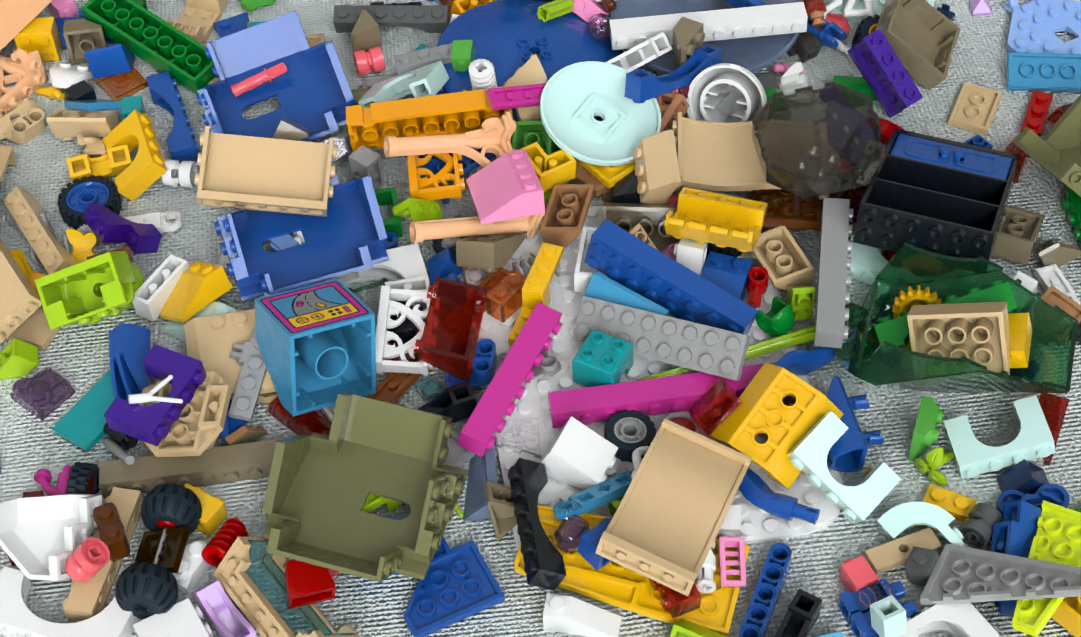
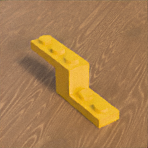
M542 243L522 287V308L508 337L509 345H513L538 302L549 306L550 283L564 253V247Z

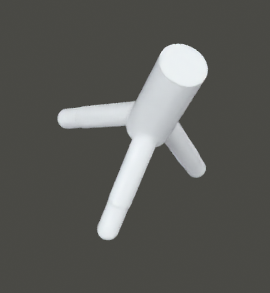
M169 375L148 393L128 395L129 404L145 402L181 404L183 400L153 396L173 379L172 375Z

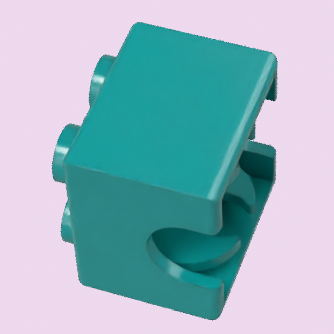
M592 329L572 360L573 382L586 387L619 383L623 371L625 370V374H628L633 366V343Z

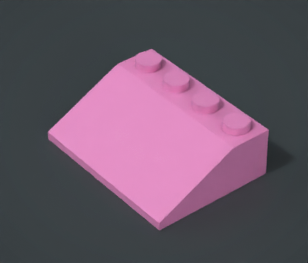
M514 150L511 153H505L466 179V184L481 224L545 213L543 188L526 150Z

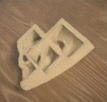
M532 54L530 59L522 67H519L503 86L512 87L547 83V76L537 55ZM539 106L515 108L519 121H537L541 119Z

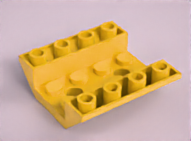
M765 362L710 437L722 445L751 457L753 463L768 472L769 478L789 490L803 470H797L790 463L791 459L787 454L824 414L832 411L841 419L843 413L823 393L783 367ZM785 396H794L796 398L795 404L792 406L784 405L782 401ZM759 433H765L768 436V440L764 444H758L755 441V436Z

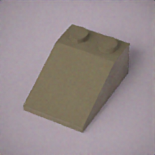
M505 233L469 236L456 240V266L465 267V270L468 271L482 268L484 272H496L497 268L507 264L525 240L526 234Z

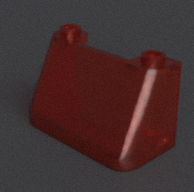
M435 277L434 285H429L427 298L431 300L421 340L416 339L414 353H418L417 358L460 380L469 381L488 288Z

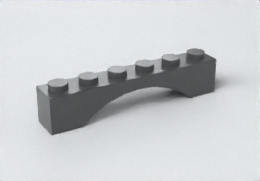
M334 5L333 24L337 33H351L362 10H367L379 27L401 26L429 33H443L450 23L448 5Z

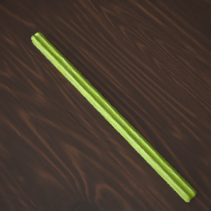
M815 325L748 345L745 360L814 340ZM679 366L636 379L635 381L698 373L700 371Z

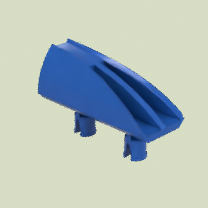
M118 323L116 328L109 330L110 370L115 399L118 397L128 401V395L140 394L143 388L150 385V376L147 375L142 363L151 350V330L145 327Z
M837 375L831 381L827 398L843 413L840 420L848 429L830 448L827 455V463L829 468L833 470L854 473L863 469L868 446L883 445L884 439L883 435H880L881 430L862 433L853 410L868 409L869 399H866V394L848 397L842 381Z

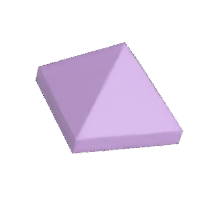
M988 0L969 1L973 16L992 14Z

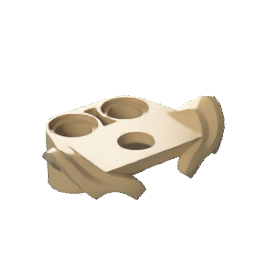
M29 98L20 101L14 100L12 104L17 108L5 116L0 111V141L6 138L22 145L30 142L46 130L44 110ZM19 116L15 120L11 121L12 117Z

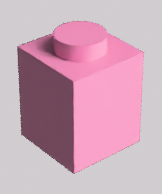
M52 0L48 4L50 14L55 18L78 16L73 0Z

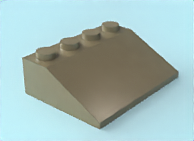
M1007 205L991 256L997 259H1007L1018 265H1028L1045 215Z

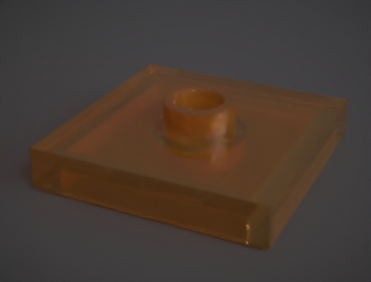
M132 67L131 72L95 79L96 84L114 101H121L122 97H129L148 87L146 79L134 67Z

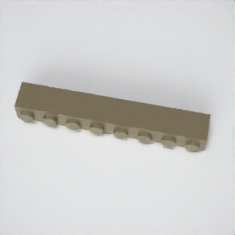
M285 438L212 447L205 450L200 456L157 458L155 455L134 457L135 462L132 465L126 464L121 459L99 462V487L103 497L107 498V496H110L113 487L148 493L154 487L165 483L182 486L188 483L195 487L269 477L276 441Z

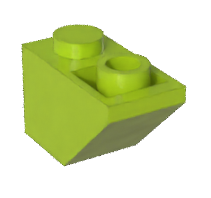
M800 285L787 287L785 301L786 304H790L793 307L795 320L812 319L815 297L814 286Z

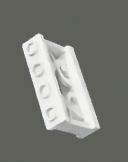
M381 285L375 337L376 374L394 372L428 376L429 368H433L434 355H430V350L435 349L436 336L432 335V330H437V316H434V311L439 309V298L435 297L434 289H430V291L392 289L390 286ZM396 301H407V302H406L405 305H403V304H401V303H399V302H396ZM414 302H424L427 308L425 311L418 310L421 306L420 304L416 305L413 310L410 309V306ZM399 313L401 314L398 320H392L390 318L392 315H396L398 318ZM407 317L414 323L419 332L414 338L403 344L397 334L387 330L401 325ZM426 317H428V318H427V326H426L425 322L422 320V319H424V318H426ZM390 340H395L398 347L395 348V343L393 345H388L387 343ZM424 340H425V348L420 345ZM409 352V356L415 359L414 354L419 352L422 354V359L419 362H409L405 358V354ZM397 357H400L401 361L388 360Z

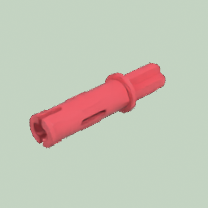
M282 62L269 69L264 68V71L230 87L235 97H238L269 81L271 83L272 79L287 73L288 69L285 63Z

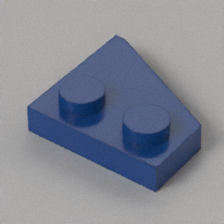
M245 12L213 23L214 29L219 38L247 29L249 16Z

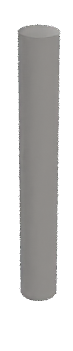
M110 438L104 440V446L126 464L132 465L135 462V458Z

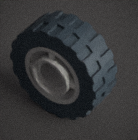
M623 410L622 412L615 413L612 417L610 416L605 424L604 438L618 447L614 455L616 458L624 462H633L632 452L638 447L650 446L656 435V428L650 417L645 416L642 412Z

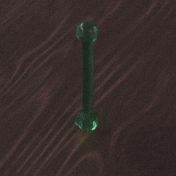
M382 278L379 282L356 289H348L353 293H357L380 285L385 286V282L389 281L387 278Z

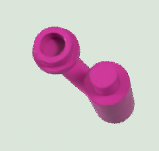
M64 466L63 471L58 474L56 488L50 484L52 476L51 472L47 469H39L34 475V481L41 485L48 496L68 494L66 487H68L67 479L70 478L69 472H72L71 466Z

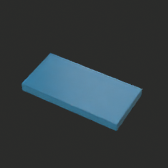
M1008 52L1007 90L1081 93V54Z

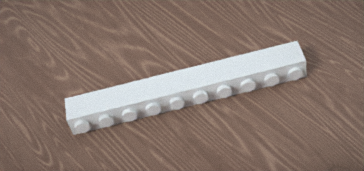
M804 2L613 19L609 20L612 50L631 49L662 32L665 33L670 45H673V27L682 17L704 24L703 33H705V38L703 42L807 32L808 16Z

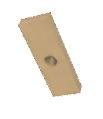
M931 527L865 550L864 556L875 574H879L906 564L913 546L939 552L942 550V544Z

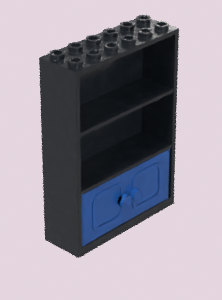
M895 128L860 202L853 242L986 273L1011 195L1020 155Z

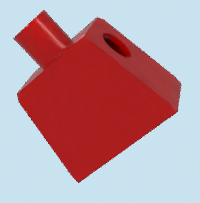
M294 559L285 563L288 609L335 598L336 585L327 568Z

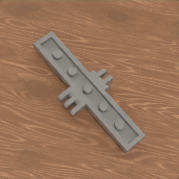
M255 326L250 342L245 341L243 345L233 344L232 350L234 351L229 356L231 359L238 360L237 363L242 366L228 415L231 418L249 422L252 421L266 371H268L256 340Z

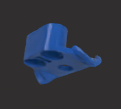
M482 339L473 344L454 342L452 348L448 350V356H454L451 372L449 368L444 369L447 388L466 381L469 382L471 388L490 384L497 366V353L494 341ZM461 363H468L470 365L466 370H459L457 368Z

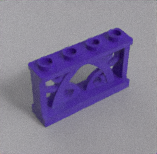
M880 29L864 37L847 51L889 119L922 99V94Z

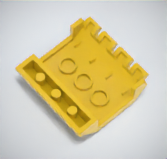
M683 187L679 193L677 211L674 216L671 210L666 214L665 232L676 239L687 238L697 243H712L721 248H736L741 252L753 251L761 235L768 203Z

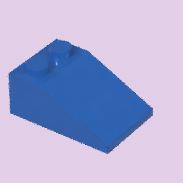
M710 251L701 276L742 301L747 290L748 273L752 268V261Z

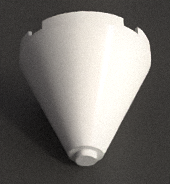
M731 63L712 65L700 72L689 86L688 98H686L689 104L687 109L689 119L718 123L761 121L765 119L767 98L764 88L756 76L744 67Z

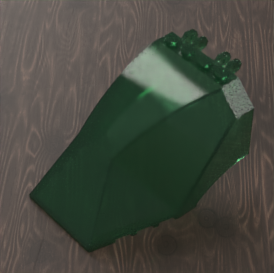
M904 243L877 274L863 305L860 306L855 303L845 305V308H849V320L845 322V325L857 327L855 340L851 338L843 339L842 348H835L834 355L843 361H850L848 371L851 374L875 386L889 385L911 390L943 393H1068L1071 385L1078 320L1057 305L1052 307L1041 299L1042 295L1040 293H1032L1021 285L1022 281L1017 278L1015 281L1002 272L1003 267L981 256L978 258L946 256ZM1003 280V283L1009 281L1018 310L1010 313L1029 312L1033 329L1028 368H1010V375H1008L1006 371L998 373L987 370L986 366L964 356L960 358L932 356L910 351L883 341L880 345L874 325L878 324L879 319L891 316V319H894V312H892L894 298L900 297L901 290L907 293L909 286L913 290H916L918 285L921 286V290L930 287V294L936 291L937 299H941L942 303H944V298L957 294L959 298L967 295L966 291L977 287L984 290L990 288V283Z

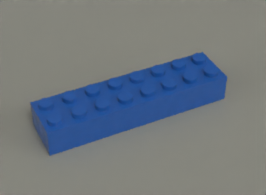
M607 219L601 223L591 236L584 260L591 268L600 271L608 278L669 310V315L675 318L748 335L758 313V310Z

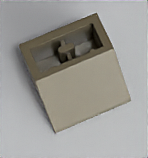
M682 17L673 27V60L677 68L693 55L694 49L703 46L705 38L703 23Z

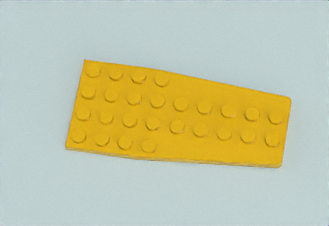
M537 505L539 519L547 537L563 556L566 576L558 587L655 620L675 624L680 619H685L728 637L740 587H721L718 538L715 541V548H712V552L716 557V570L714 572L716 590L711 593H700L694 590L693 585L689 596H686L613 561L596 571L577 552L580 535L585 530L598 526L603 519L611 517L584 513L570 520H558L554 517L553 507ZM520 543L514 561V571L526 576ZM745 545V566L750 550L748 545ZM725 547V551H737V547ZM725 557V560H738V557ZM726 566V570H739V566ZM726 575V580H740V575Z

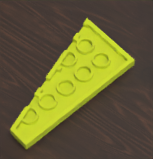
M1043 500L1041 517L1038 518V528L1036 536L1033 537L1028 558L1081 567V512ZM1065 597L1017 600L1012 619L1013 629L1033 637H1038Z

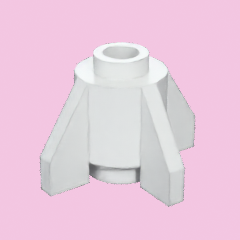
M802 62L795 63L781 77V82L778 83L782 94H785V97L801 102L811 101L810 91L804 92V90L809 89V81L805 73L800 74V72H804Z

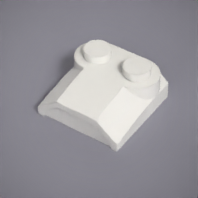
M187 540L178 573H172L176 578L178 589L189 594L211 566L201 556L202 550L207 545L203 541L193 542Z

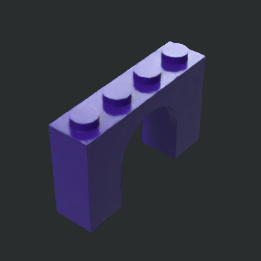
M154 344L142 361L146 373L162 381L169 375H172L173 379L168 382L172 385V389L167 397L182 399L183 403L159 402L150 406L129 404L128 401L116 397L104 414V417L110 429L158 446L162 439H165L172 424L179 419L183 408L192 400L194 392L199 385H202L205 381L206 372L202 361Z

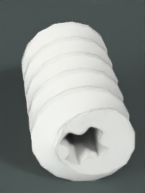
M477 59L470 63L469 75L472 90L484 89L487 92L488 89L498 87L494 66L489 60Z

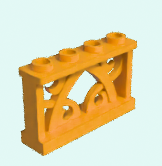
M450 127L447 130L415 134L413 131L405 132V137L455 134L454 127ZM448 153L427 154L425 158H419L420 155L407 156L411 198L438 200L458 197V199H462V191L466 189L464 178H460V176L464 175L463 164L458 163V161L462 160L461 154L453 153V157ZM432 155L446 163L435 175L429 169L419 167L428 163ZM452 180L454 184L448 186L446 181Z

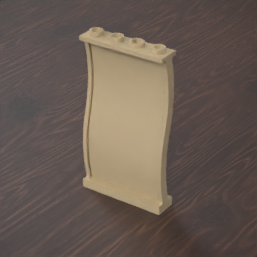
M678 112L677 119L672 121L681 183L676 189L680 190L681 186L726 192L785 189L817 194L821 200L829 196L831 176L827 123L818 122L817 126L783 120L718 123L682 117V112Z
M664 418L607 529L603 532L595 553L689 596L740 484L746 475L752 458Z

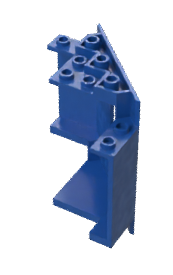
M296 11L206 43L207 48H205L208 59L213 60L215 66L212 69L215 77H220V81L198 89L199 94L196 95L199 105H203L205 108V114L202 117L205 125H210L211 133L273 138L281 119L286 117L310 129V136L299 140L308 142L338 131L340 126L347 124L346 106H352L356 103L333 41H326L310 47ZM279 63H285L288 72L272 79L271 83L270 81L238 97H235L231 85L264 71V68L269 69ZM277 96L281 109L254 119L242 117L245 108Z
M335 171V178L330 180V185H334L333 198L328 200L327 217L240 209L238 212L216 217L217 222H214L217 235H222L223 243H220L224 256L228 255L229 257L228 271L230 277L235 276L242 301L263 296L264 293L273 295L371 268L374 264L388 261L389 257L384 246L387 244V234L371 177L367 176L339 184ZM298 231L302 232L305 244L276 252H266L262 249L263 243L267 240Z

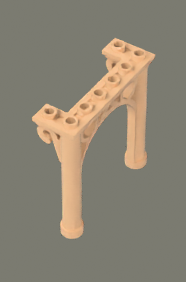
M18 48L11 54V57L0 54V111L3 116L17 108L12 104L14 100L20 101L29 98L48 81L39 51L35 50L27 54L24 50ZM18 82L13 87H5V85H8L10 83Z
M509 111L505 112V115H502L500 119L492 117L482 123V129L465 133L411 137L385 136L383 149L386 157L457 153L473 159L484 168L491 163L490 160L484 157L486 153H493L498 159L505 153H511L515 150L511 145V137L513 132L516 131L515 120H512ZM474 149H482V150H481V153H479V152H477V151L474 150ZM545 213L481 224L478 216L414 221L409 225V235L412 243H422L424 240L517 232H525L526 235H529V238H532L539 228Z

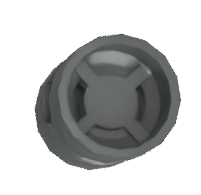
M986 503L976 504L969 513L968 518L963 521L958 529L964 536L962 541L972 548L984 549L992 539L994 523L1003 522V518L1000 512L993 506Z

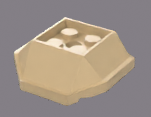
M207 371L205 381L202 385H199L194 392L192 400L183 408L179 419L172 424L166 438L162 439L158 446L147 442L144 443L157 458L200 456L205 450L214 447L217 436L222 432L232 393L229 384L216 371ZM162 380L158 381L154 385L151 384L143 388L142 393H148ZM167 383L153 396L167 397L171 392L172 385ZM152 402L139 403V405L141 406H150L155 404Z

